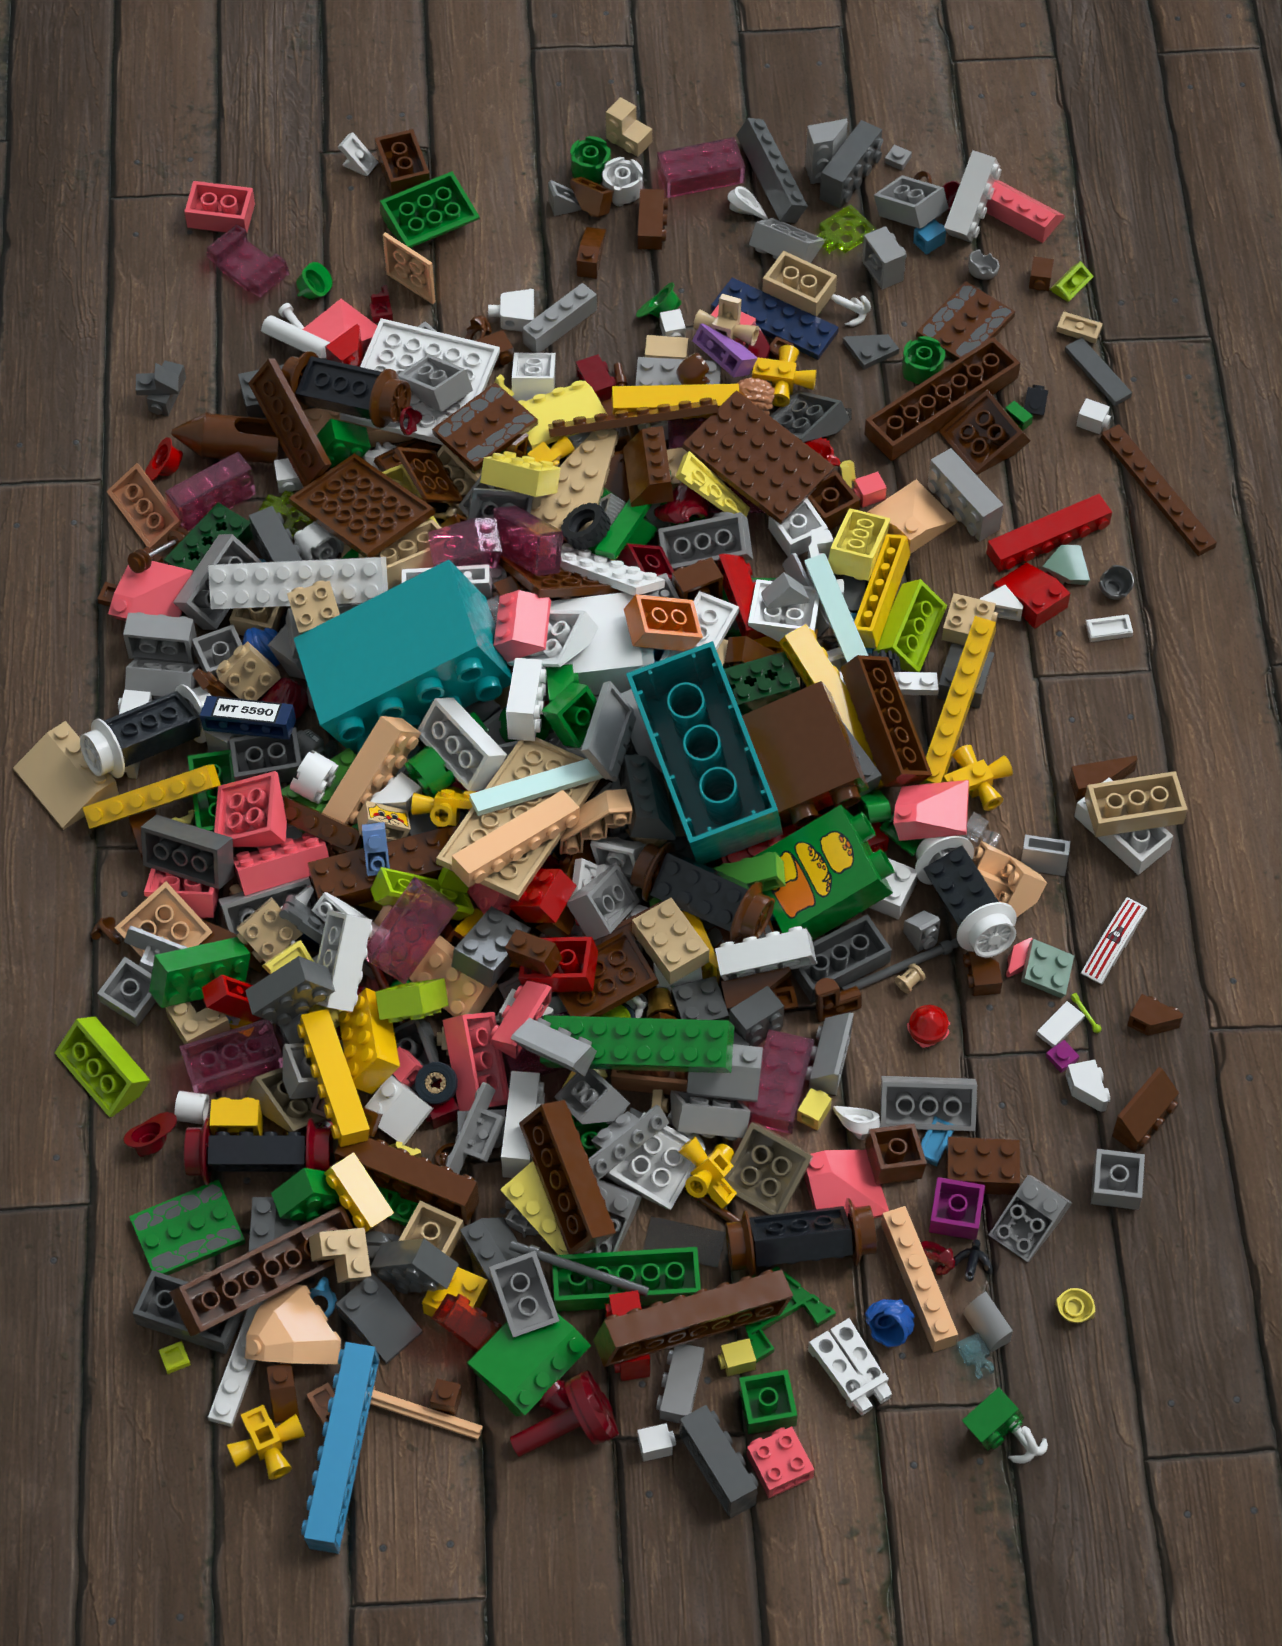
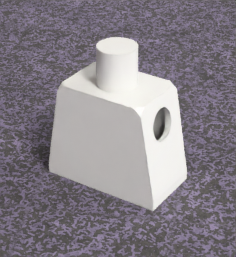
M534 289L502 293L501 305H488V316L500 317L502 329L522 332V327L534 319Z

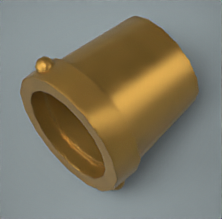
M660 987L649 991L647 1018L659 1012L677 1017V1010L669 989Z

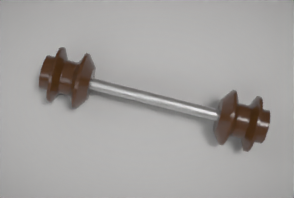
M178 527L169 532L167 544L148 554L145 550L138 549L129 554L127 561L130 569L135 573H142L144 570L149 569L152 564V556L169 547L174 549L189 532L185 528Z

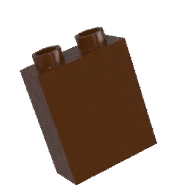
M822 681L742 715L776 803L779 817L786 825L793 823V826L796 828L804 827L819 818L817 811L833 804L835 808L839 805H842L845 809L849 808L861 800L859 793L869 789L833 696Z

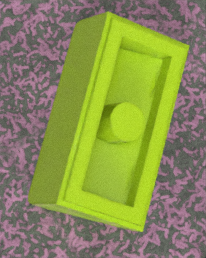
M1080 261L1072 266L1050 290L1069 302L1094 276Z

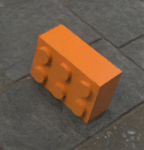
M636 594L624 608L633 647L687 651L694 648L703 638L693 600Z

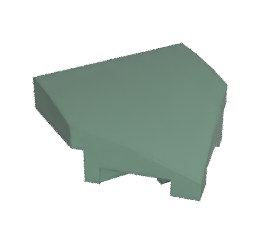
M1060 545L1041 567L1043 572L1046 573L1048 571L1062 585L1065 582L1068 584L1087 585L1090 581L1081 545Z

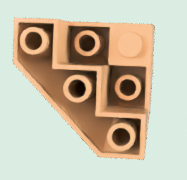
M626 789L606 790L584 803L580 808L579 822L574 827L567 828L560 838V854L573 855L583 853L584 840L607 838L608 828L615 829L624 827L625 824H631L632 806Z
M983 841L974 849L972 861L997 900L1012 906L1017 917L1038 902L1047 884L1039 873L1023 862Z

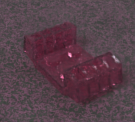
M237 224L207 247V257L223 273L245 290L251 291L259 297H262L263 294L290 274L287 263L277 253L269 258L248 242L246 230Z

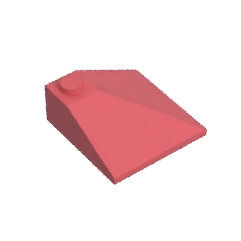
M340 299L302 330L331 343L351 327L358 324L360 326L364 354L370 345L377 325Z
M152 561L149 569L144 570L142 573H135L128 565L114 592L108 614L123 621L127 620L128 613L138 612L149 615L163 614L170 617H181L183 611L173 601L194 571Z
M276 771L218 787L215 833L233 838V847H269L286 841L287 820L279 777Z
M969 780L902 786L894 811V826L899 841L967 835Z
M151 868L144 896L149 897L167 881L201 919L214 918L219 889Z
M825 1150L811 1154L813 1158L803 1176L814 1210L840 1206L845 1208L846 1198H850L855 1207L870 1205L873 1218L882 1217L884 1212L889 1211L881 1184H876L866 1150Z

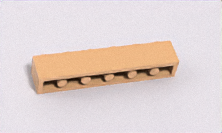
M561 790L452 855V871L468 888L475 883H481L490 874L499 872L505 865L519 860L525 853L537 849L549 839H554L565 829L574 827L579 822L580 807Z
M906 1206L884 1212L881 1226L932 1351L936 1352L955 1346L958 1337L957 1330Z

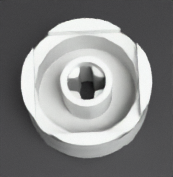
M618 157L608 161L605 165L602 182L604 187L614 190L612 198L614 205L622 206L640 198V189H643V171L640 164L633 159L629 161L625 160V157Z
M316 522L308 525L303 530L297 531L294 535V545H298L302 561L337 559L338 553H342L344 549V542Z
M311 750L297 770L298 774L296 777L298 780L293 778L289 789L319 804L324 797L326 786L330 787L335 780V773L339 765Z

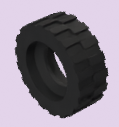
M597 503L582 504L574 508L564 518L561 525V533L572 548L586 550L594 547L606 537L607 532L610 530V518ZM593 521L588 528L578 532L586 523Z

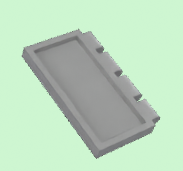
M611 681L605 682L602 685L581 751L605 780L616 781L632 734L631 732L633 731L636 716L633 714L634 709Z

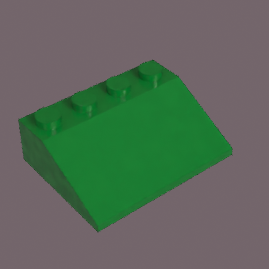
M453 171L380 200V215L388 229L401 243L409 248L480 219Z
M558 1313L560 1321L516 1337L512 1336L506 1321L466 1363L516 1417L525 1416L546 1391L591 1347L589 1342L576 1328Z

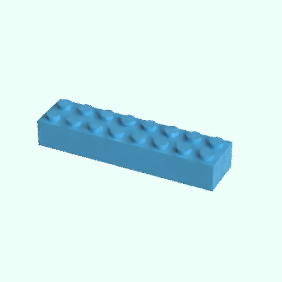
M346 1342L345 1348L340 1349L338 1364H341L340 1372L335 1373L333 1388H336L335 1395L330 1397L328 1403V1412H331L329 1422L325 1421L322 1436L325 1437L324 1446L319 1447L317 1461H320L319 1470L314 1471L312 1485L315 1486L313 1495H309L307 1501V1510H310L308 1520L303 1521L301 1535H304V1541H306L309 1549L339 1554L379 1365V1357L374 1346Z

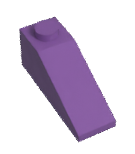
M703 323L700 324L692 340L733 377L749 375L758 359L745 346Z

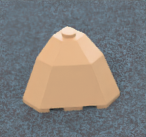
M294 1284L269 1297L257 1309L246 1334L245 1359L297 1364H338L341 1339L337 1332H333L328 1325V1318L320 1306L315 1305L311 1299V1292L307 1286Z

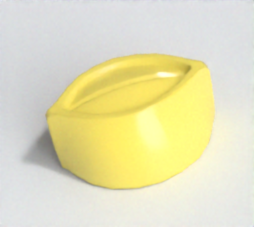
M1068 1289L1056 1300L1055 1305L1060 1315L1070 1323H1082L1094 1318V1301L1091 1295L1082 1289Z

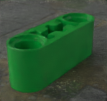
M879 789L861 796L857 807L860 813H864L870 824L891 820L889 801Z

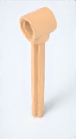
M374 1386L371 1405L476 1440L481 1435L482 1425L376 1391Z

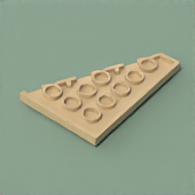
M614 429L593 431L560 465L559 468L561 470L557 493L533 497L529 519L567 542L561 533V525L569 512H572L574 508L590 502L599 505L600 498L604 492L603 487L609 474L611 458L614 456V448L619 438L618 432ZM593 521L586 523L578 532L588 528Z

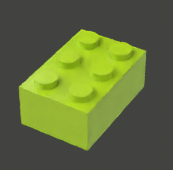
M445 978L402 983L375 992L380 1020L388 1019L389 1023L403 1021V1019L408 1018L410 1020L422 1019L425 1016L440 1013L441 1008L449 1006Z

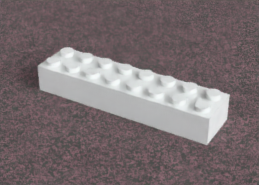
M386 557L208 565L211 609L290 606L287 593L297 587L306 588L312 586L317 581H330L337 604L364 603L388 590Z

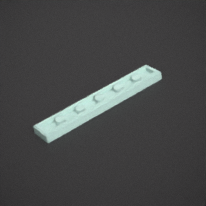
M825 553L804 560L846 663L857 655L868 656Z
M588 759L469 794V800L477 815L480 816L599 780L603 776Z

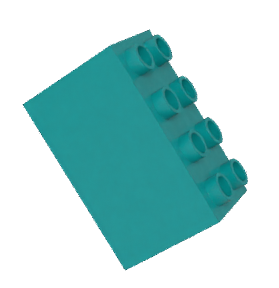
M450 560L294 638L320 726L345 748H350L356 755L381 716L402 718L418 730L435 698H454L465 708L477 701L494 700L502 694L503 688L511 685L512 673L510 667L493 646L496 626L486 597Z
M708 642L626 673L695 860L706 864L783 835L776 803L714 642Z

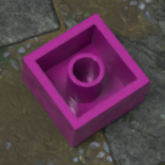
M937 1177L929 1232L971 1240L977 1239L985 1185Z

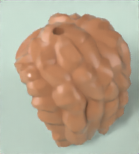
M750 377L740 380L737 383L739 384V393L769 415V409L773 408L772 401L775 392L771 384L759 378Z

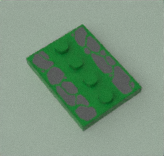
M219 1180L129 1216L151 1271L153 1270L165 1275H171L245 1244L243 1234Z

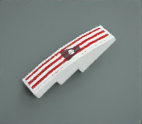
M1128 897L1125 899L1083 968L1082 975L1101 985L1103 984L1112 966L1115 965L1123 949L1126 948L1147 907Z

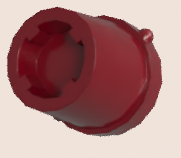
M557 1380L539 1400V1406L546 1407L554 1414L570 1407L571 1404L566 1393L565 1381Z

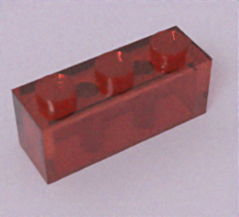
M447 1293L432 1319L474 1352H477L502 1325L494 1320L490 1322L486 1319L487 1314L477 1307L473 1309L469 1305L471 1301L463 1295L458 1294L454 1296Z

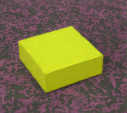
M182 1341L159 1350L167 1374L191 1365Z

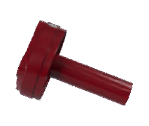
M589 1370L565 1382L566 1393L571 1404L570 1407L510 1437L511 1444L519 1457L579 1427L583 1428L587 1437L594 1445L605 1443L619 1436L612 1414V1407Z

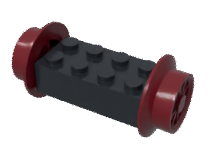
M206 1118L202 1127H187L184 1143L186 1175H201L205 1185L210 1184L212 1171L299 1172L303 1168L327 1171L332 1167L333 1136L331 1128H317L312 1118L308 1120L306 1137L301 1136L300 1132H287V1136H277V1132H263V1136H253V1132H239V1136L230 1135L229 1132H215V1135H212L209 1126L210 1118Z

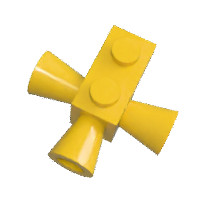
M783 345L779 348V360L758 358L753 366L752 378L772 381V387L775 389L772 404L777 407L789 405V394H793L794 384L813 391L815 387L817 370L796 371L795 361L799 351L791 345Z
M561 436L551 448L543 441L527 453V456L535 458L534 461L553 462V466L558 467L560 459L572 454L575 448L566 436Z
M964 745L958 748L952 757L962 768L944 775L943 781L969 780V795L971 798L979 796L985 811L997 808L1003 802V797L992 787L993 779L1013 775L1012 766L1008 758L1003 755L987 766L984 759L977 762L971 745Z
M454 786L441 790L434 798L414 792L411 804L412 815L430 813L431 821L436 826H456L460 820V809H471L473 807L469 800V794L475 792H462Z
M694 1136L678 1150L681 1155L696 1165L690 1173L692 1176L685 1182L686 1190L691 1196L696 1198H702L708 1193L711 1199L722 1209L737 1194L724 1179L733 1167L731 1160L735 1153L730 1146L718 1144L713 1152L707 1156L697 1137Z
M264 1405L241 1414L250 1439L226 1444L235 1467H238L257 1453L260 1461L265 1459L269 1479H278L288 1474L292 1467L281 1454V1451H283L281 1442L305 1437L297 1415H293L275 1428Z

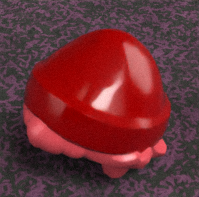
M924 1005L912 1013L909 1023H907V1028L914 1041L920 1047L925 1048L935 1045L949 1035L948 1026L950 1022L946 1013L941 1008L934 1005Z

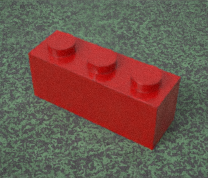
M220 975L202 987L206 1008L251 1023L261 1019L258 1016L252 1015L245 991L253 985Z

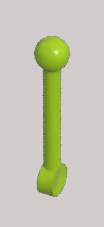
M1076 993L1072 994V1001L1078 1005L1090 1022L1093 1032L1100 1033L1101 1026L1092 1019L1080 1002L1079 996Z

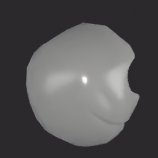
M981 250L971 252L968 260L969 272L977 279H992L999 271V262L992 257L991 253L983 255Z

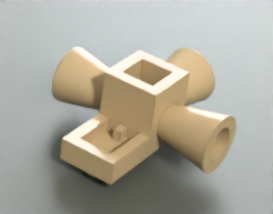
M722 294L719 298L717 318L700 309L694 320L695 330H698L700 324L703 323L732 340L738 338L751 346L755 345L759 335V326L740 325L742 299Z

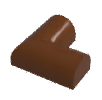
M831 978L819 980L815 985V1008L818 1022L825 1021L827 1017L849 1013L862 1008L861 992L858 987L854 986L840 991L835 980Z

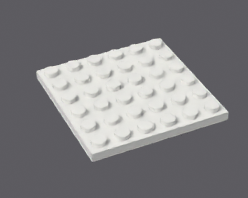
M381 318L360 367L381 372L386 369H393L397 374H400L430 354L466 369L473 391L467 394L464 399L452 404L445 411L440 412L429 407L411 391L410 406L422 413V420L417 424L416 432L405 436L444 445L432 434V429L485 390L499 356L500 347ZM340 413V420L377 428L370 419ZM405 418L403 421L405 430L408 426V418ZM390 422L384 428H377L404 435L399 423Z

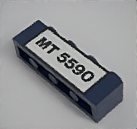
M207 696L200 713L204 731L287 740L290 739L296 722L294 707L291 704L220 696Z

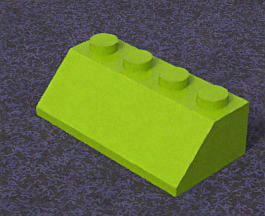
M921 579L903 583L889 613L878 647L874 651L881 653V650H885V653L892 651V654L896 653L899 656L900 668L902 670L920 672L947 604Z
M380 867L371 887L375 902L383 906L391 905L405 911L413 910L423 915L431 914L440 916L445 920L453 919L458 921L472 915L475 911L467 893L442 888L438 880Z
M96 1016L76 1019L55 1051L57 1057L109 1117H113L138 1099L151 1081Z

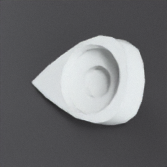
M738 186L728 193L727 197L730 201L729 208L740 214L756 215L764 220L768 219L756 198L746 188Z
M833 1106V1110L841 1123L849 1131L853 1132L859 1140H864L867 1137L869 1129L880 1128V1116L874 1111L862 1108Z

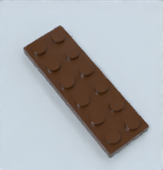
M268 359L248 384L276 437L279 438V442L300 482L305 487L322 476L330 467L331 462L276 359Z

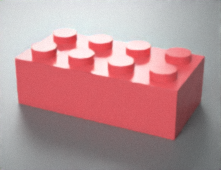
M306 832L301 835L302 837L296 839L286 838L284 843L269 847H259L258 850L250 853L249 851L238 853L236 857H233L234 869L244 895H250L309 877L308 862L329 857L325 842Z

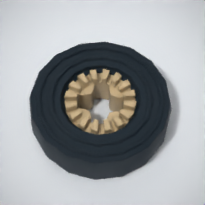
M431 1062L424 1065L419 1070L415 1079L418 1095L430 1104H442L449 1101L454 1096L458 1086L455 1071L449 1065L442 1062ZM434 1077L442 1080L440 1089L431 1087L434 1083L432 1080Z

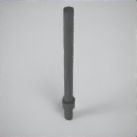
M957 938L950 941L948 939L939 943V946L841 987V990L857 986L860 990L908 969L910 964L918 965L941 954L947 955L960 945Z
M513 1240L510 1244L509 1250L524 1255L536 1251L538 1260L627 1291L638 1290L639 1295L645 1297L648 1295L649 1287L542 1251L540 1247L532 1244L527 1246Z

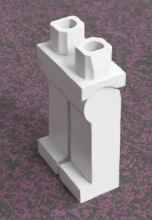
M850 1318L831 1328L830 1333L826 1331L809 1342L808 1351L813 1357H816L838 1387L841 1395L847 1400L846 1404L849 1408L854 1407L862 1416L873 1408L868 1399L871 1395L874 1394L880 1404L891 1398L892 1393L887 1385L889 1378L885 1373H882Z

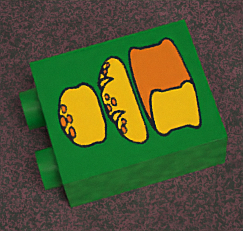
M839 805L754 856H761L766 852H776L784 862L786 886L763 892V894L775 900L772 913L782 933L789 932L788 929L801 926L802 929L806 928L813 941L893 894L886 878L895 873L894 869L881 849L873 853L867 841L876 836L864 813L861 812L853 817L842 805Z

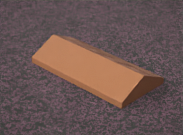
M138 463L106 491L145 545L152 550L168 542L169 532L178 528L182 522Z

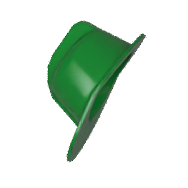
M312 262L303 269L296 280L299 290L297 296L303 295L305 298L313 300L317 297H323L331 289V275L322 264Z
M674 283L667 284L657 295L646 302L637 311L636 317H643L651 313L660 318L661 312L677 310L682 302L673 291Z

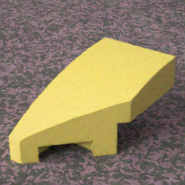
M851 460L843 461L840 464L841 477L852 488V481L856 479L854 462Z

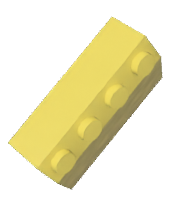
M576 381L571 386L555 388L551 393L538 394L533 399L527 401H518L538 419V425L526 433L529 435L528 445L531 449H534L543 441L547 445L556 442L561 437L550 438L548 424H552L554 420L563 419L566 422L572 421L573 418L579 416L593 418L596 414L606 413L593 388L586 381Z

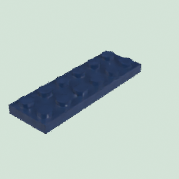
M733 277L711 305V310L714 311L719 304V298L722 294L742 299L741 312L756 318V326H759L764 335L772 339L777 336L793 343L798 351L817 360L822 356L839 330L838 326Z

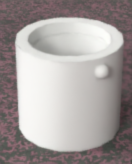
M179 1091L174 1113L177 1121L204 1124L209 1111V1095Z

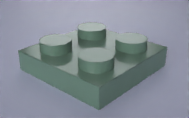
M1032 939L1029 942L1021 982L1063 998L1067 992L1074 955Z

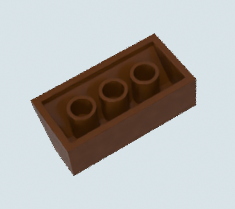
M663 426L641 429L623 447L631 507L674 501Z

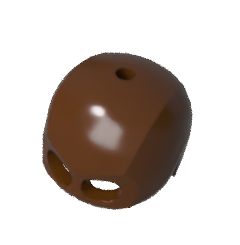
M693 353L679 364L676 374L682 385L710 383V379L705 376L709 371V367L699 353Z

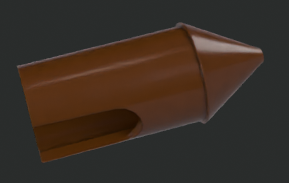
M205 412L173 428L171 431V435L203 459L214 458L274 464V460H279L278 447H282L279 438L276 437L271 425L265 418Z

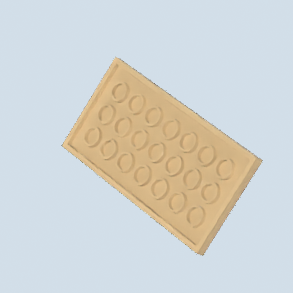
M537 737L535 741L519 740L485 789L585 759ZM600 779L563 791L581 808ZM556 793L480 816L477 815L472 807L437 856L436 864L452 871V855ZM566 829L560 832L554 839H549L542 843L537 849L525 853L519 860L505 865L499 872L490 874L480 884L518 901Z

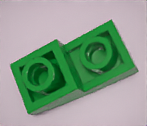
M378 1187L394 1212L387 1219L407 1226L418 1203L401 1198L397 1192Z

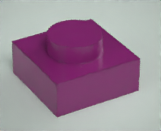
M1065 1040L1046 1053V1058L1060 1073L1065 1071L1068 1065L1076 1063L1080 1057Z

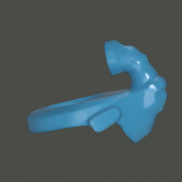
M322 1277L318 1281L317 1286L309 1290L311 1292L310 1297L313 1299L316 1296L322 1295L327 1299L328 1308L324 1314L329 1318L335 1309L337 1297L329 1286L328 1278Z

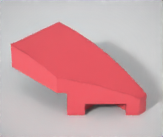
M1032 938L1014 945L1007 959V962H1009L1008 970L1006 971L1007 977L1023 971L1029 942Z

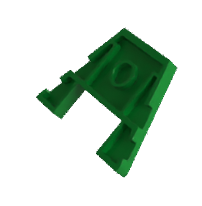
M776 1266L775 1268H773V1269H771V1270H773V1272H775V1271H778V1270H781V1269ZM784 1271L783 1273L793 1297L781 1315L745 1326L756 1363L774 1353V1347L763 1332L769 1326L802 1307L805 1308L817 1327L836 1316L834 1309L823 1304L817 1296L810 1294L802 1288L800 1283Z

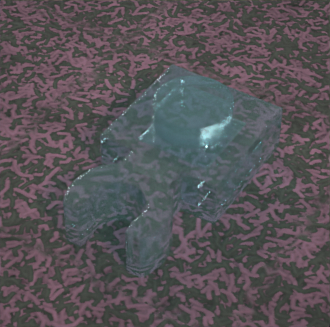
M979 1333L957 1342L956 1347L966 1365H975V1375L978 1379L983 1377V1373L980 1370L983 1367L987 1368L990 1374L994 1373L993 1363L985 1359L989 1357L990 1352Z

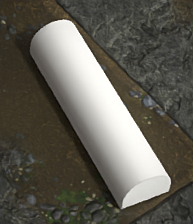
M268 316L264 320L261 329L263 333L303 352L311 351L316 353L319 358H327L325 346L330 342L277 317Z

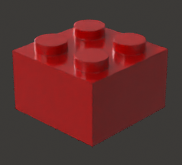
M539 869L518 901L512 899L509 907L524 922L556 923L577 885L561 869Z

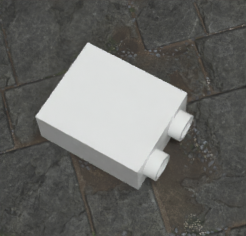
M626 592L551 601L550 610H585L598 626L590 645L564 664H573L574 673L578 672L579 683L588 685L593 695H599L603 683L609 681L613 683L619 692L630 690L631 687L626 673L654 663L653 648L633 647L624 608L634 596ZM548 685L546 697H543L542 701H549Z

